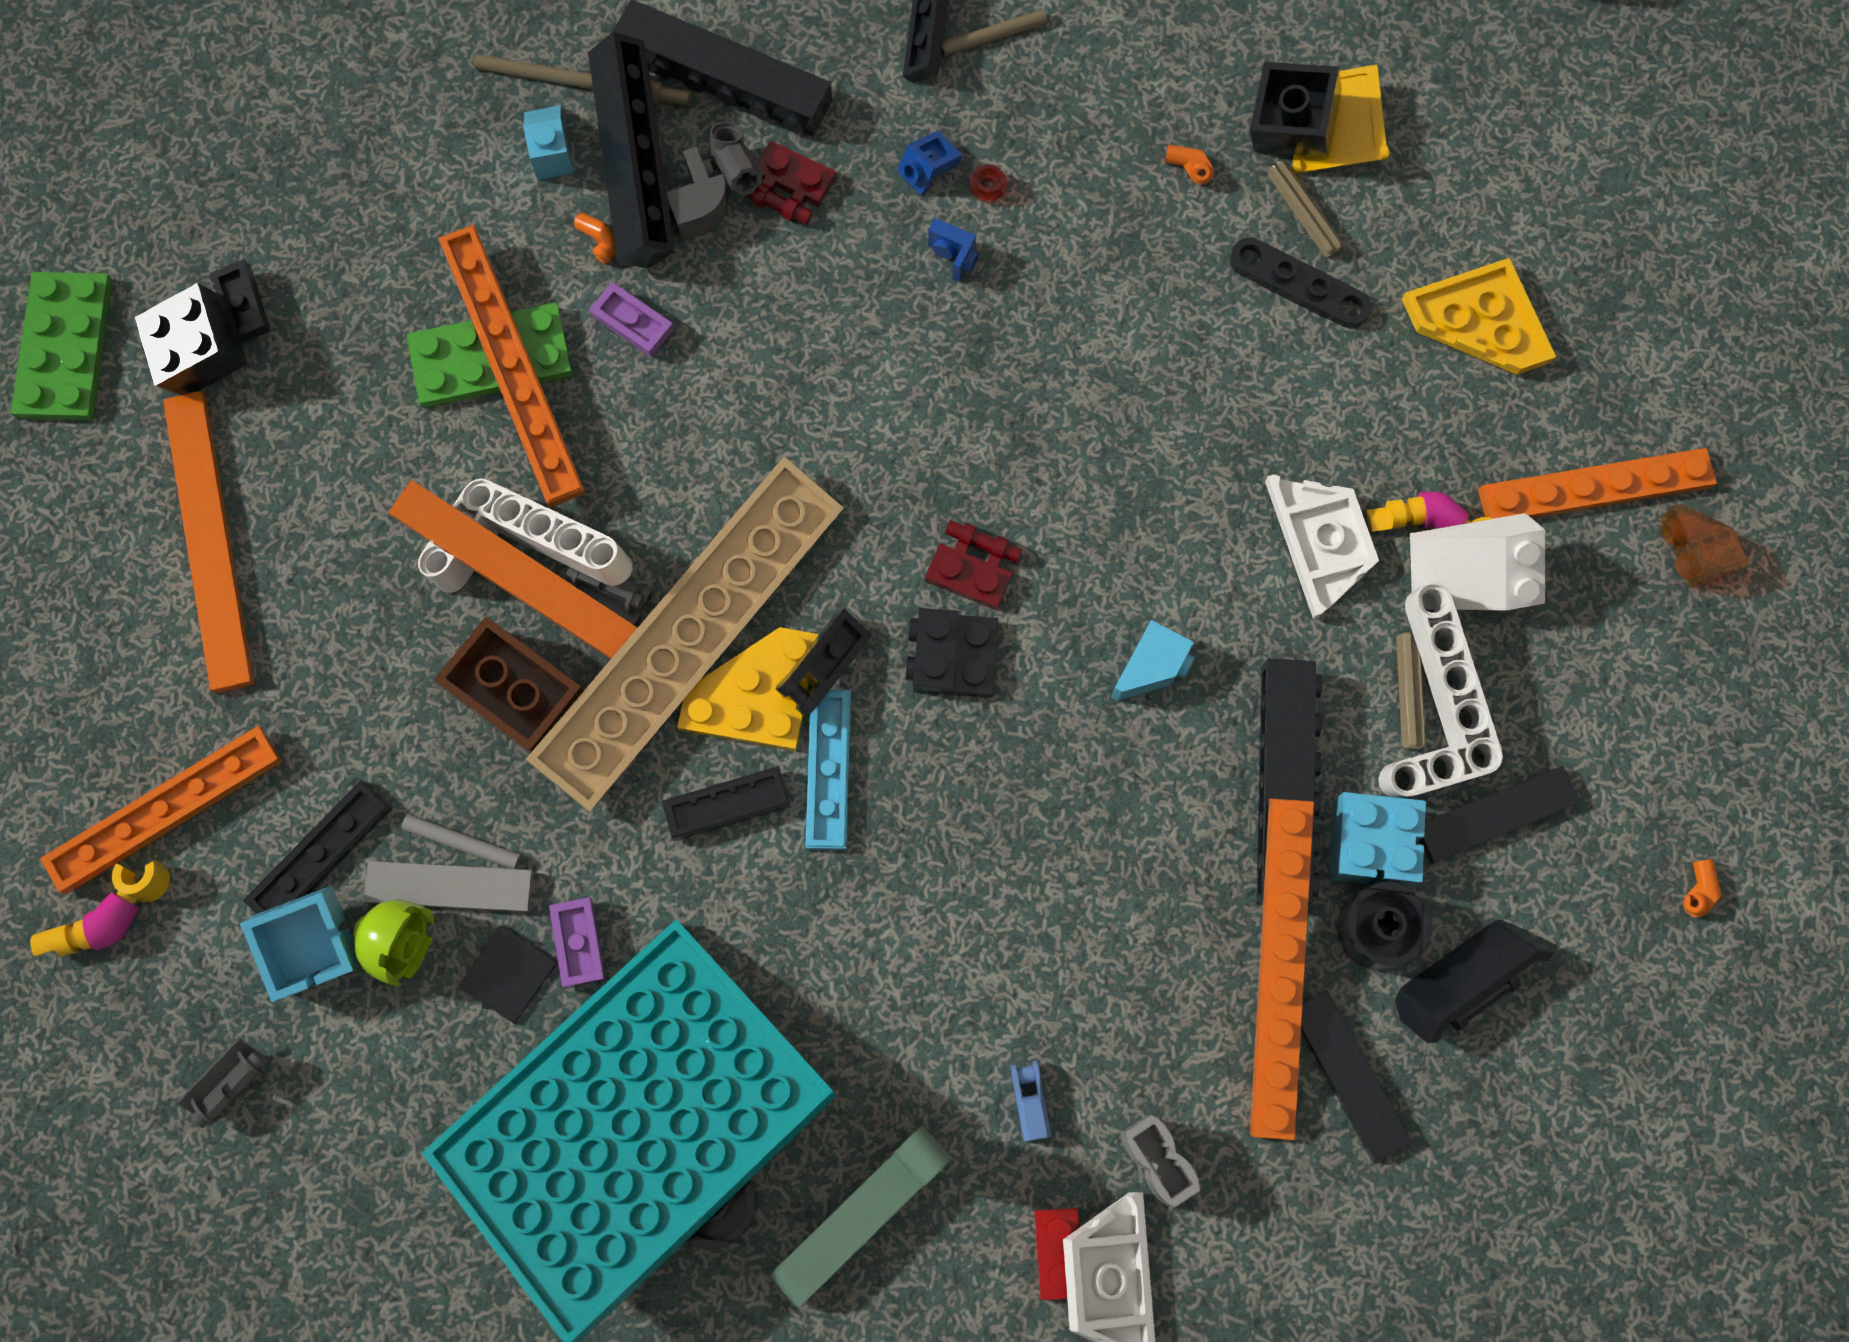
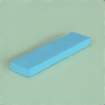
M830 690L816 709L810 713L806 850H847L851 690Z

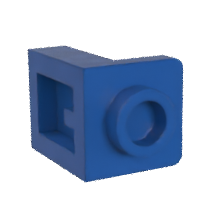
M937 130L908 144L897 171L919 194H924L928 191L934 177L959 165L963 154Z
M934 218L928 230V246L932 247V250L940 257L945 259L956 258L953 264V280L960 282L964 272L971 273L977 263L979 252L975 250L976 235Z

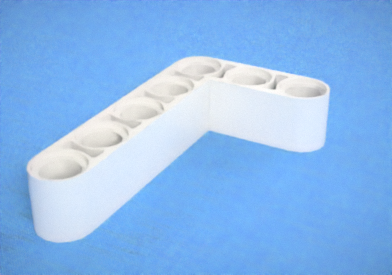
M476 479L470 482L453 505L454 508L495 535L500 533L604 584L611 586L620 585L630 577L633 570V563L630 557L609 536L489 480ZM430 541L418 560L420 572L443 592L447 593L460 590L474 572L473 569Z
M1428 583L1411 592L1406 599L1405 610L1449 747L1385 766L1380 772L1378 780L1381 790L1389 797L1405 798L1483 776L1496 771L1503 759L1502 749L1452 595L1444 585L1439 583ZM1423 594L1430 596L1434 600L1435 610L1433 613L1424 609L1421 600ZM1436 632L1445 636L1447 640L1446 651L1436 647L1434 643ZM1449 670L1455 672L1459 677L1460 684L1457 690L1451 688L1447 683L1446 676ZM1461 709L1467 710L1472 717V724L1469 729L1465 728L1459 720ZM1475 747L1479 748L1484 754L1485 760L1481 767L1475 765L1472 760L1471 754ZM1437 758L1444 761L1447 767L1446 776L1443 779L1439 778L1433 769L1434 761ZM1398 769L1405 771L1409 777V785L1405 790L1400 789L1395 782V774Z

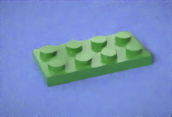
M31 272L10 413L16 419L93 421L113 281L108 274Z
M557 302L512 311L511 314L540 383L572 377L573 372ZM472 320L406 334L418 400L422 409L501 392Z

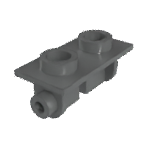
M569 567L565 576V580L569 581L570 584L633 625H636L652 592L651 589L629 580L620 585H607Z
M238 1038L177 1100V1104L192 1113L190 1118L199 1127L204 1128L207 1124H214L216 1117L256 1075L260 1076L263 1073L262 1069L270 1060Z

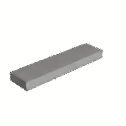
M368 861L363 902L378 905L385 901L401 899L423 907L530 913L534 872L532 870Z

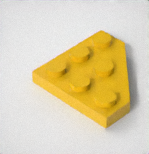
M1510 258L1406 292L1402 298L1417 333L1518 375L1550 364L1556 358Z
M779 627L700 679L683 700L677 726L678 730L796 752L803 715L796 710L797 704L789 696L784 698L775 688L791 671L819 634ZM804 678L800 685L808 692L810 683Z

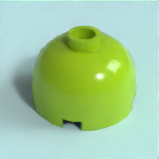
M395 899L378 904L365 916H362L355 925L353 936L355 938V956L365 973L396 987L402 985L398 981L400 978L411 979L420 968L433 938L425 936L427 923L434 925L432 911L410 901Z

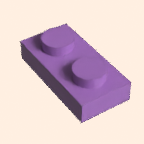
M614 282L607 287L589 309L591 317L651 358L674 331L671 321Z
M588 897L549 905L562 987L566 989L606 980L593 899Z

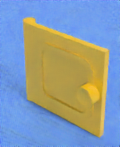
M1377 65L1340 71L1342 91L1329 157L1293 155L1292 170L1294 174L1389 159L1390 150L1386 146Z

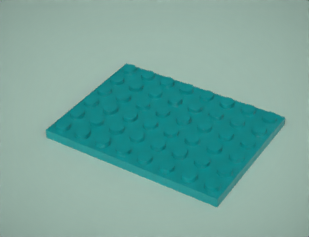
M675 919L421 1154L562 1342H581L838 1095L683 925Z

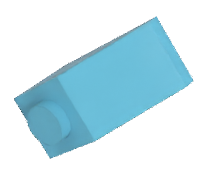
M561 105L524 112L523 127L527 148L537 179L542 180L573 174L574 168Z
M1151 620L1115 686L1111 698L1119 701L1171 686L1177 675L1184 678L1195 659L1194 656L1188 654L1194 642Z

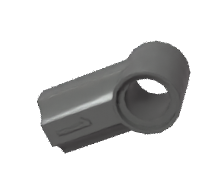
M734 122L715 124L710 130L712 167L724 174L731 190L739 192L741 196L752 194L762 184L763 176L744 143L743 128Z

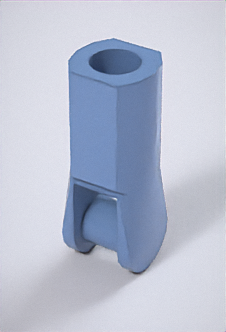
M1037 1060L1032 1061V1066L1016 1068L1015 1064L1010 1065L1023 1141L1051 1137L1052 1133ZM1035 1082L1037 1095L1022 1098L1020 1085Z

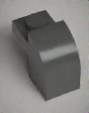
M697 146L683 151L686 168L692 184L666 192L669 207L682 241L706 234L715 229L723 221L729 204L724 174L714 175L709 158L702 160Z

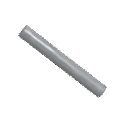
M409 814L406 815L402 823V830L511 869H517L522 855Z

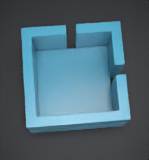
M1343 792L1333 801L1329 880L1367 884L1374 879V884L1396 882L1410 889L1422 883L1424 845H1416V842L1424 838L1426 801Z
M333 886L255 914L240 923L271 1002L308 989L314 983L318 985L352 972L359 966L355 956L354 939L350 929L341 930L339 927L346 919Z

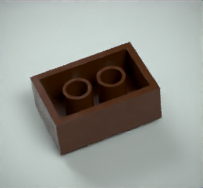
M487 617L482 620L434 679L448 694L529 754L584 691L579 684Z

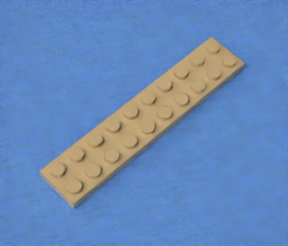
M784 456L525 760L590 812L844 507Z

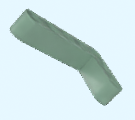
M922 1125L794 1250L769 1277L797 1308L802 1306L921 1187L925 1186L952 1160L951 1155Z

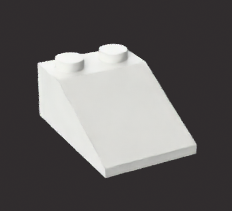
M1526 513L1410 533L1412 592L1428 583L1442 584L1450 591L1456 610H1511L1545 604V529ZM1423 594L1421 600L1424 609H1435L1434 600L1430 596Z

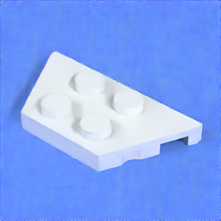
M1270 475L1265 480L1310 612L1313 619H1316L1378 563L1379 559L1354 489L1340 486L1325 487L1318 482L1306 480L1303 483L1280 480L1278 475Z
M1129 1192L1063 1239L1070 1331L1093 1342H1155L1143 1192Z

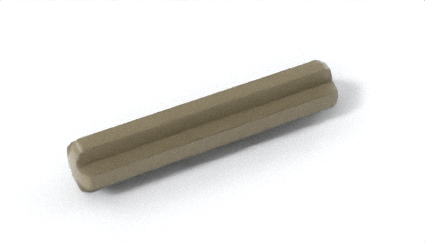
M1281 160L1269 168L1268 177L1322 254L1327 258L1337 254L1343 247L1342 240L1287 162Z
M1403 633L1396 637L1401 742L1404 749L1417 750L1426 746L1422 661L1413 633Z

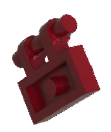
M770 140L757 162L763 176L762 184L752 194L745 196L751 198L752 203L761 208L768 206L780 212L781 217L790 222L797 220L808 225L812 219L813 211L803 207L804 203L808 202L820 207L836 179V171ZM777 187L792 194V197L786 199L774 193V190Z
M950 520L944 534L957 539L958 542L955 549L941 543L939 544L925 575V582L997 611L1012 577V572L1000 568L999 565L1003 558L1017 563L1023 549L1009 544L1010 540L1000 535L994 538L977 531V526L966 522L962 525ZM970 545L991 553L988 561L986 562L968 555L967 551Z

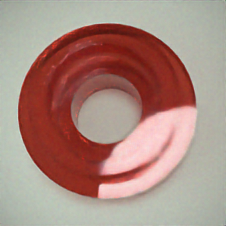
M991 164L982 165L971 175L970 190L977 199L984 202H993L1005 194L1007 178L997 166ZM991 181L995 186L986 188L982 186V183Z

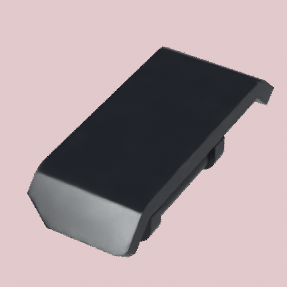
M1495 920L1399 990L1395 998V1004L1400 1020L1425 1042L1437 1043L1448 1024H1451L1457 1031L1465 1028L1468 1025V1021L1508 992L1513 993L1522 986L1517 974L1537 960L1550 962L1555 951L1527 930L1504 920Z

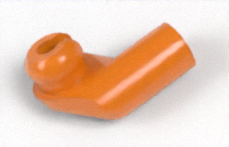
M1168 144L1165 163L1183 166L1190 178L1199 185L1210 182L1214 175V169L1202 150Z
M583 212L579 213L574 221L575 229L593 237L598 243L593 248V255L596 256L595 258L603 264L610 263L613 256L617 257L614 236L605 222Z
M1714 859L1692 863L1697 883L1685 896L1683 907L1693 917H1702L1708 914L1721 898V889Z

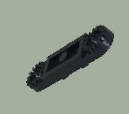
M1256 238L1241 239L1232 249L1230 263L1234 272L1323 318L1325 317L1341 325V327L1348 329L1357 328L1366 321L1370 314L1371 303L1364 292ZM1245 250H1253L1258 254L1259 262L1255 265H1247L1241 261L1239 254ZM1347 300L1356 302L1360 306V314L1357 316L1346 315L1341 309V303Z

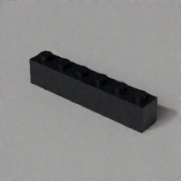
M630 0L613 30L615 33L644 40L648 67L659 77L665 79L672 77L680 80L692 91L699 93L706 91L717 96L722 103L728 106H736L737 104L749 109L754 116L761 120H769L770 118L780 122L786 129L795 134L806 133L814 137L833 101L830 81L635 0Z
M612 32L588 52L617 263L651 268L674 253L675 248L645 42L638 38Z
M1268 658L1261 667L1256 904L1263 905L1269 799L1314 802L1308 905L1313 903V897H1318L1320 877L1319 873L1313 872L1314 857H1318L1320 852L1319 832H1314V816H1319L1321 809L1320 792H1315V776L1319 777L1321 772V753L1315 752V737H1320L1322 729L1321 713H1316V698H1320L1322 693V675L1316 674V661Z

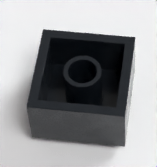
M1264 62L1250 127L1254 152L1328 158L1342 91L1339 67Z
M198 283L135 317L155 386L179 395L189 394L203 389L248 364L228 297Z

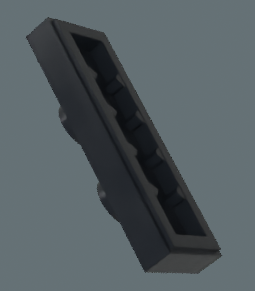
M779 766L662 801L670 834L674 842L791 807Z

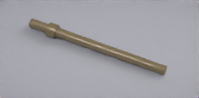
M476 54L474 57V68L478 70L593 90L592 78L589 73ZM650 80L653 104L661 105V102L690 106L691 91L664 87L662 82Z

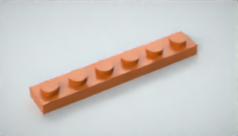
M1707 448L1486 484L1482 485L1478 492L1485 517L1495 519L1526 513L1531 518L1709 489L1714 487L1717 481Z
M257 726L44 855L40 860L58 892L66 895L282 763V760L264 729Z

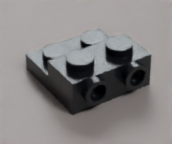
M919 608L918 618H910L909 642H916L915 657L907 656L906 680H913V692L992 698L998 618L959 615L957 610Z

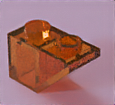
M1682 503L1673 506L1660 517L1662 521V536L1667 543H1671L1677 557V571L1683 579L1687 580L1690 589L1733 576L1749 565L1732 527Z

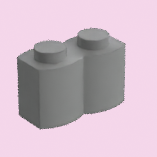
M1152 1115L1145 1116L1121 1132L1122 1143L1127 1154L1138 1166L1144 1169L1147 1184L1160 1202L1175 1208L1200 1191L1196 1172L1185 1158L1176 1153L1171 1133L1158 1118Z

